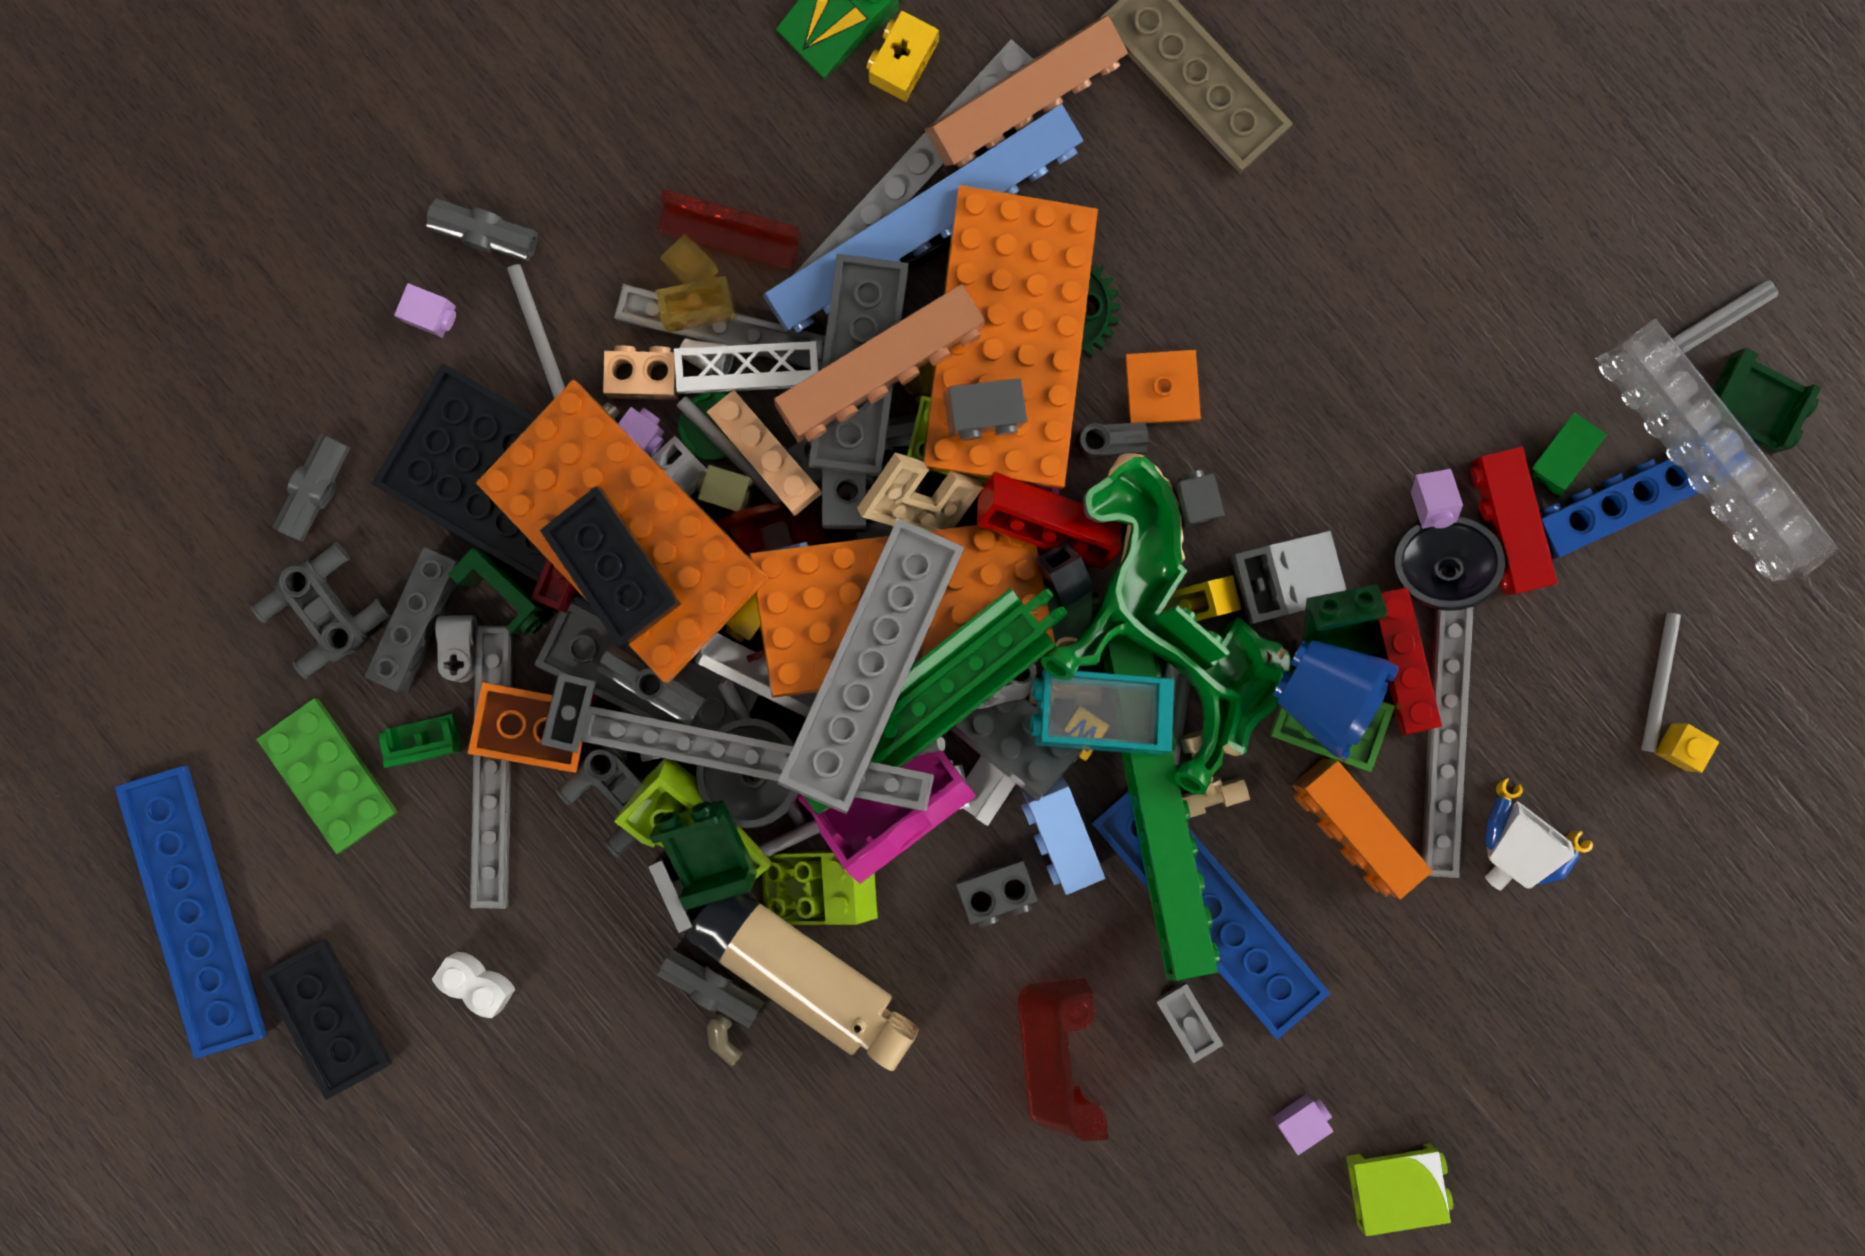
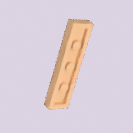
M732 390L707 411L712 420L794 516L822 494L817 485L735 390Z

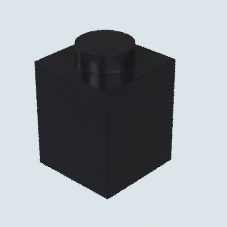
M1067 541L1035 558L1048 588L1063 607L1081 599L1085 594L1095 589L1081 556Z

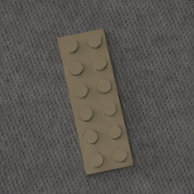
M1118 0L1100 17L1109 16L1128 52L1127 55L1239 174L1293 125L1290 119L1178 0Z

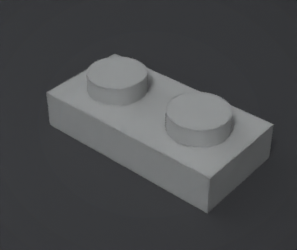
M1186 982L1155 999L1193 1063L1223 1046L1222 1041Z

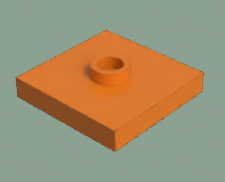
M1196 350L1125 355L1129 423L1145 422L1146 424L1199 421L1201 419Z

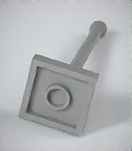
M814 819L758 847L767 857L820 833L816 820ZM664 858L652 863L649 866L650 872L678 933L691 928L693 919L689 911L684 910L679 900L684 888L680 879L674 880Z

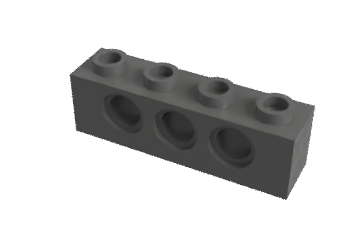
M822 469L823 531H866V521L873 520L861 517L857 507L866 496V486L873 485V476ZM851 485L856 488L858 494L854 499L846 501L841 499L837 492L842 486Z
M423 547L364 676L365 678L396 692H409L436 633V619L438 616L444 615L457 587V583L447 574L457 565L458 560L436 550Z

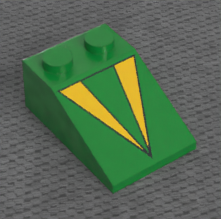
M798 0L776 30L826 80L899 10V0Z

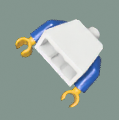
M1509 778L1501 780L1496 787L1499 797L1496 798L1487 820L1484 842L1487 845L1488 858L1495 866L1485 875L1486 880L1496 889L1502 890L1512 879H1515L1528 889L1536 884L1544 885L1565 879L1579 860V852L1585 853L1592 850V841L1584 840L1579 846L1578 839L1583 834V831H1572L1564 837L1517 801L1513 805L1511 800L1522 794L1523 787L1521 784L1516 785L1513 794H1510L1506 790Z

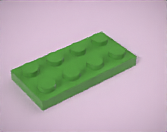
M319 698L312 699L256 739L336 854L342 853L398 813Z

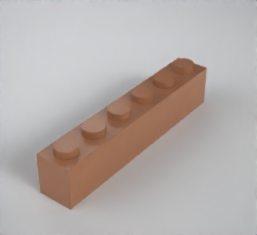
M1109 16L1099 18L929 125L924 130L944 165L957 164L958 168L977 157L974 152L985 145L987 149H990L1004 141L1006 138L1003 133L1012 127H1015L1016 131L1031 124L1034 121L1032 115L1043 108L1046 113L1062 104L1061 96L1072 90L1073 94H1077L1092 84L1090 78L1100 72L1102 76H1105L1120 67L1121 65L1118 60L1127 55L1128 52Z
M961 284L774 398L775 407L798 443L805 438L808 442H811L827 431L825 426L836 419L842 423L858 412L856 407L867 400L873 404L889 393L887 388L898 381L903 385L913 380L920 374L918 369L930 362L934 366L951 355L949 352L951 348L960 343L963 347H966L981 337L979 331L982 330L985 319Z

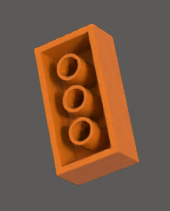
M1322 758L1291 785L1297 791L1294 795L1295 800L1305 811H1311L1320 818L1317 822L1319 828L1330 839L1334 838L1343 845L1340 849L1342 855L1353 866L1357 865L1366 872L1363 879L1376 893L1380 892L1385 897L1391 895L1401 900L1433 872L1338 760Z

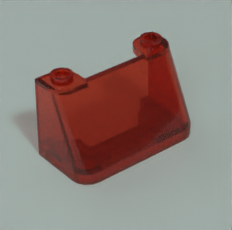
M1086 978L1027 985L1018 996V1012L1028 1107L1031 1119L1043 1128L1083 1141L1109 1139L1107 1120L1100 1108L1099 1101L1091 1102L1083 1096L1080 1086H1073L1068 1032L1085 1029L1092 1023L1095 1007L1091 987Z

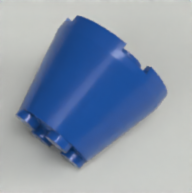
M1312 640L1309 644L1303 641L1290 663L1296 667L1293 674L1285 671L1273 696L1278 698L1276 703L1331 754L1346 761L1350 755L1349 751L1352 744H1358L1384 700L1389 684L1385 680L1387 679L1392 682L1396 677L1399 666L1383 658Z

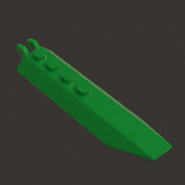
M1011 588L912 665L870 762L902 768L1054 648L1056 644L1045 631L1061 621L1068 612L1063 606L1056 608L1039 623L1031 614L1051 600L1054 594L1050 589H1045L1025 605ZM804 796L817 814L831 808Z

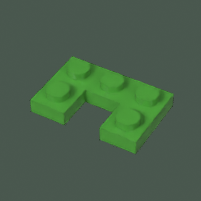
M1385 702L1381 703L1358 744H1352L1349 751L1350 755L1346 761L1331 754L1281 706H1279L1269 736L1361 770L1372 772L1395 706Z

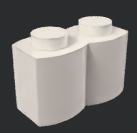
M455 952L446 957L432 978V981L441 992L450 997L462 999L472 1012L486 1018H493L500 1013L515 991L513 984L506 977L493 971H486L479 960L463 952Z

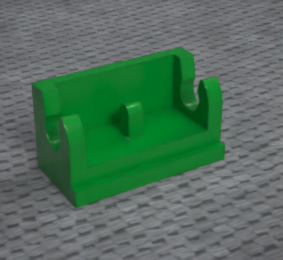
M1573 413L1531 469V472H1533L1531 478L1552 492L1553 495L1560 498L1607 434L1576 413Z
M455 714L384 729L383 733H379L384 768L401 766L463 751Z

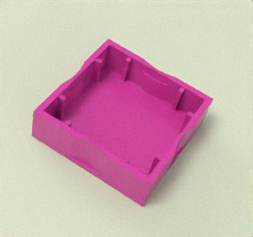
M943 751L918 755L902 767L934 775L927 812L854 797L847 814L833 808L817 814L805 797L798 793L797 799L812 813L819 832L845 871L859 884L976 797Z

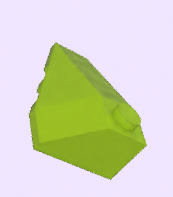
M664 759L643 780L617 815L614 822L642 844L652 848L656 844L664 848L661 841L652 843L650 834L660 816L672 811L678 814L690 810L696 804L703 802L698 790L696 777L676 761ZM736 826L757 870L756 878H758L771 865V861L743 829Z

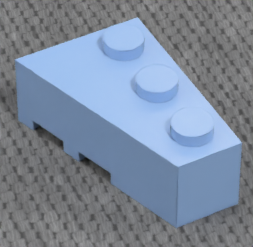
M1063 775L1039 801L1035 800L1021 788L1026 803L1021 805L1029 825L1035 823L1039 834L1034 835L1041 855L1048 853L1052 862L1046 868L1054 886L1061 883L1065 894L1068 895L1106 879L1070 788Z

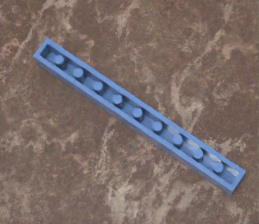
M1061 104L766 292L763 297L785 332L793 327L796 333L815 322L811 315L823 308L826 314L829 313L837 253L901 262L900 258L911 252L915 258L932 247L929 240L940 233L943 238H946L952 234L956 194L959 185L1015 194L1019 191L1017 183L1027 177L1032 183L1049 172L1045 165L1057 159L1059 164L1076 155L1077 151L1074 147L1084 140Z

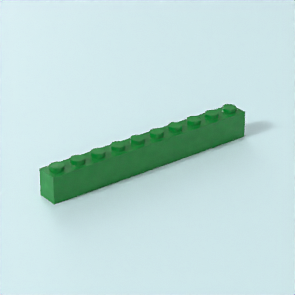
M1122 634L1113 637L1102 651L1101 657L1106 674L1161 678V668L1158 661H1154L1153 653ZM1108 689L1118 740L1149 742L1151 692ZM1173 732L1172 751L1169 753L1152 755L1121 752L1166 980L1178 981L1218 973L1216 964H1219L1220 956L1217 945L1211 941L1209 928L1212 927V917L1207 906L1204 907L1202 892L1205 891L1204 878L1202 873L1197 871L1194 858L1198 853L1196 840L1193 835L1189 834L1187 821L1190 820V809L1187 801L1182 800L1180 785L1174 778L1180 766L1175 765L1173 751L1176 749V742Z

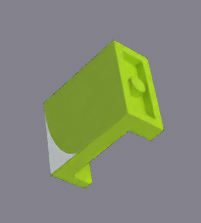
M1430 1143L1423 1144V1150L1364 1159L1361 1154L1346 1156L1357 1226L1365 1236L1451 1223L1449 1210H1453V1200L1450 1190L1445 1188L1443 1175L1447 1174L1446 1160L1443 1153H1439Z

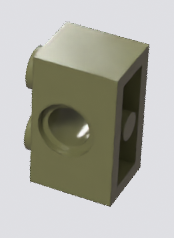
M709 465L707 472L701 471L696 483L695 492L700 493L698 499L706 506L747 518L757 486L750 477Z

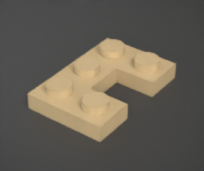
M894 453L857 509L861 517L894 526L897 518L926 531L955 528L981 492L983 486L977 478L950 471L932 497L915 493V489L929 471L923 461Z

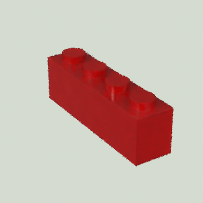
M1523 446L1472 460L1473 467L1470 468V477L1474 487L1479 489L1481 501H1479L1480 516L1484 522L1487 521L1489 530L1499 540L1505 555V570L1499 585L1500 589L1504 590L1505 595L1508 596L1558 584Z
M995 471L978 494V526L1046 550H1051L1067 541L1081 556L1083 563L1102 570L1121 550L1120 522H1094L1085 516L1084 504L1012 479Z
M1407 587L1381 593L1387 608V616L1378 619L1376 637L1381 650V657L1399 666L1392 682L1387 680V682L1389 683L1392 702L1395 706L1394 710L1400 735L1403 736L1440 728L1442 723L1409 589Z

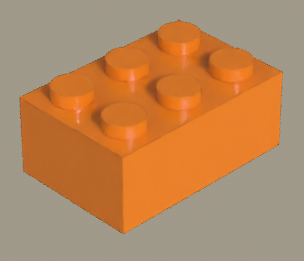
M482 682L468 754L576 773L582 741H580L578 753L541 745L540 742L553 695Z

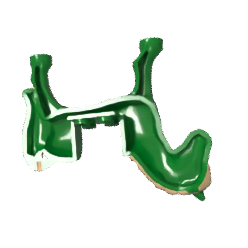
M1124 453L1118 457L1108 476L1086 491L1083 497L1084 514L1088 519L1097 523L1116 521L1128 524L1121 564L1110 578L1100 611L1084 634L1069 646H1055L1042 657L1040 662L1043 668L1053 677L1060 680H1071L1079 666L1096 665L1100 661L1106 644L1119 634L1128 637L1168 662L1193 686L1203 708V732L1199 748L1193 760L1184 762L1178 768L1174 778L1183 789L1193 794L1203 795L1211 783V777L1222 767L1224 753L1232 756L1246 754L1252 730L1262 719L1274 711L1278 705L1276 703L1278 698L1273 696V693L1285 671L1292 674L1290 654L1288 650L1282 648L1281 644L1259 637L1240 617L1233 619L1220 629L1218 633L1209 630L1206 631L1196 622L1197 617L1195 613L1187 608L1177 605L1162 612L1187 572L1181 565L1185 560V555L1182 550L1184 538L1179 501L1173 492L1170 480L1163 477L1162 472L1144 455Z

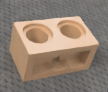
M624 345L615 346L614 351H604L603 393L609 399L679 400V394L676 389L674 352H671V348L663 346H652L649 348V352H636L635 347ZM621 365H632L633 371L629 378L625 380L617 379L616 372ZM657 365H666L668 367L667 376L659 381L653 380L651 378L653 368Z

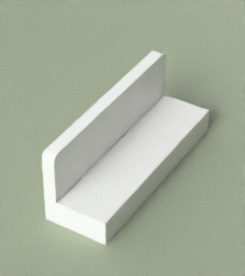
M981 755L966 778L968 786L976 797L971 800L972 806L963 809L988 826L1016 783Z

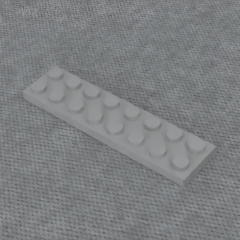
M897 518L779 777V785L847 814L964 549L963 546Z

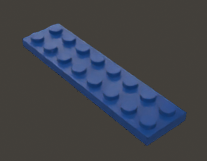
M188 765L116 786L115 791L193 1058L204 1057L266 1037V1029Z
M1126 791L1090 823L1148 889L1129 791ZM1189 829V834L1194 836L1197 844L1198 853L1194 857L1197 871L1202 873L1205 883V891L1202 892L1204 907L1207 906L1212 917V927L1209 928L1211 941L1217 945L1220 962L1216 964L1217 970L1269 1032L1278 1040L1331 993Z

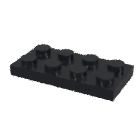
M595 486L540 530L618 647L625 648L681 605L602 488Z
M327 939L314 944L259 974L325 1100L393 1063Z

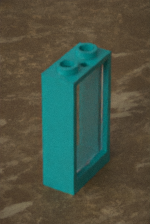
M1044 669L1039 673L1038 678H1034L1032 685V699L1037 700V714H1032L1030 734L1035 736V746L1152 755L1169 753L1172 751L1174 679L1077 671L1071 680H1060Z

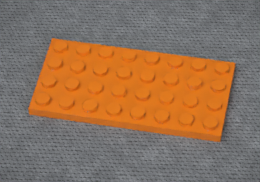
M959 185L956 194L944 294L962 284L985 319L982 330L979 331L981 337L966 347H963L960 343L949 350L951 355L934 367L923 462L928 469L946 472L954 471L990 478L995 471L1027 484L1059 489L1065 487L1098 209ZM1021 378L1027 422L1021 428H1017V434L999 437L996 436V431L982 433V438L961 441L960 435L949 436L943 395L948 387Z
M574 380L562 390L476 482L583 597L584 595L540 530L595 486L603 489L681 603L675 610L629 644L658 677L666 683H669L769 579L604 408Z
M978 525L929 531L963 546L964 549L913 665L1008 589L1011 588L1024 605L1044 591L1043 576L1035 559L1039 557L1037 546ZM889 536L750 554V559L769 577L755 594L772 698L819 692ZM1048 603L1031 613L1038 623L1049 615ZM1050 628L1045 632L1055 643L1053 629Z

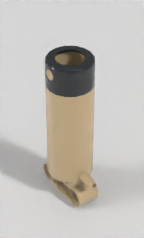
M746 893L703 905L693 920L692 927L687 931L686 939L850 1055H854L861 1046L867 1050L869 1057L876 1063L890 1071H894L919 1032V1028L909 1019L897 1012H891L886 1009L892 999L888 992Z

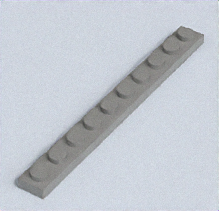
M1011 39L937 120L1034 59ZM926 132L794 274L909 202L928 185L945 165Z
M589 706L581 741L777 782L793 749V746ZM870 762L854 797L927 812L934 775Z

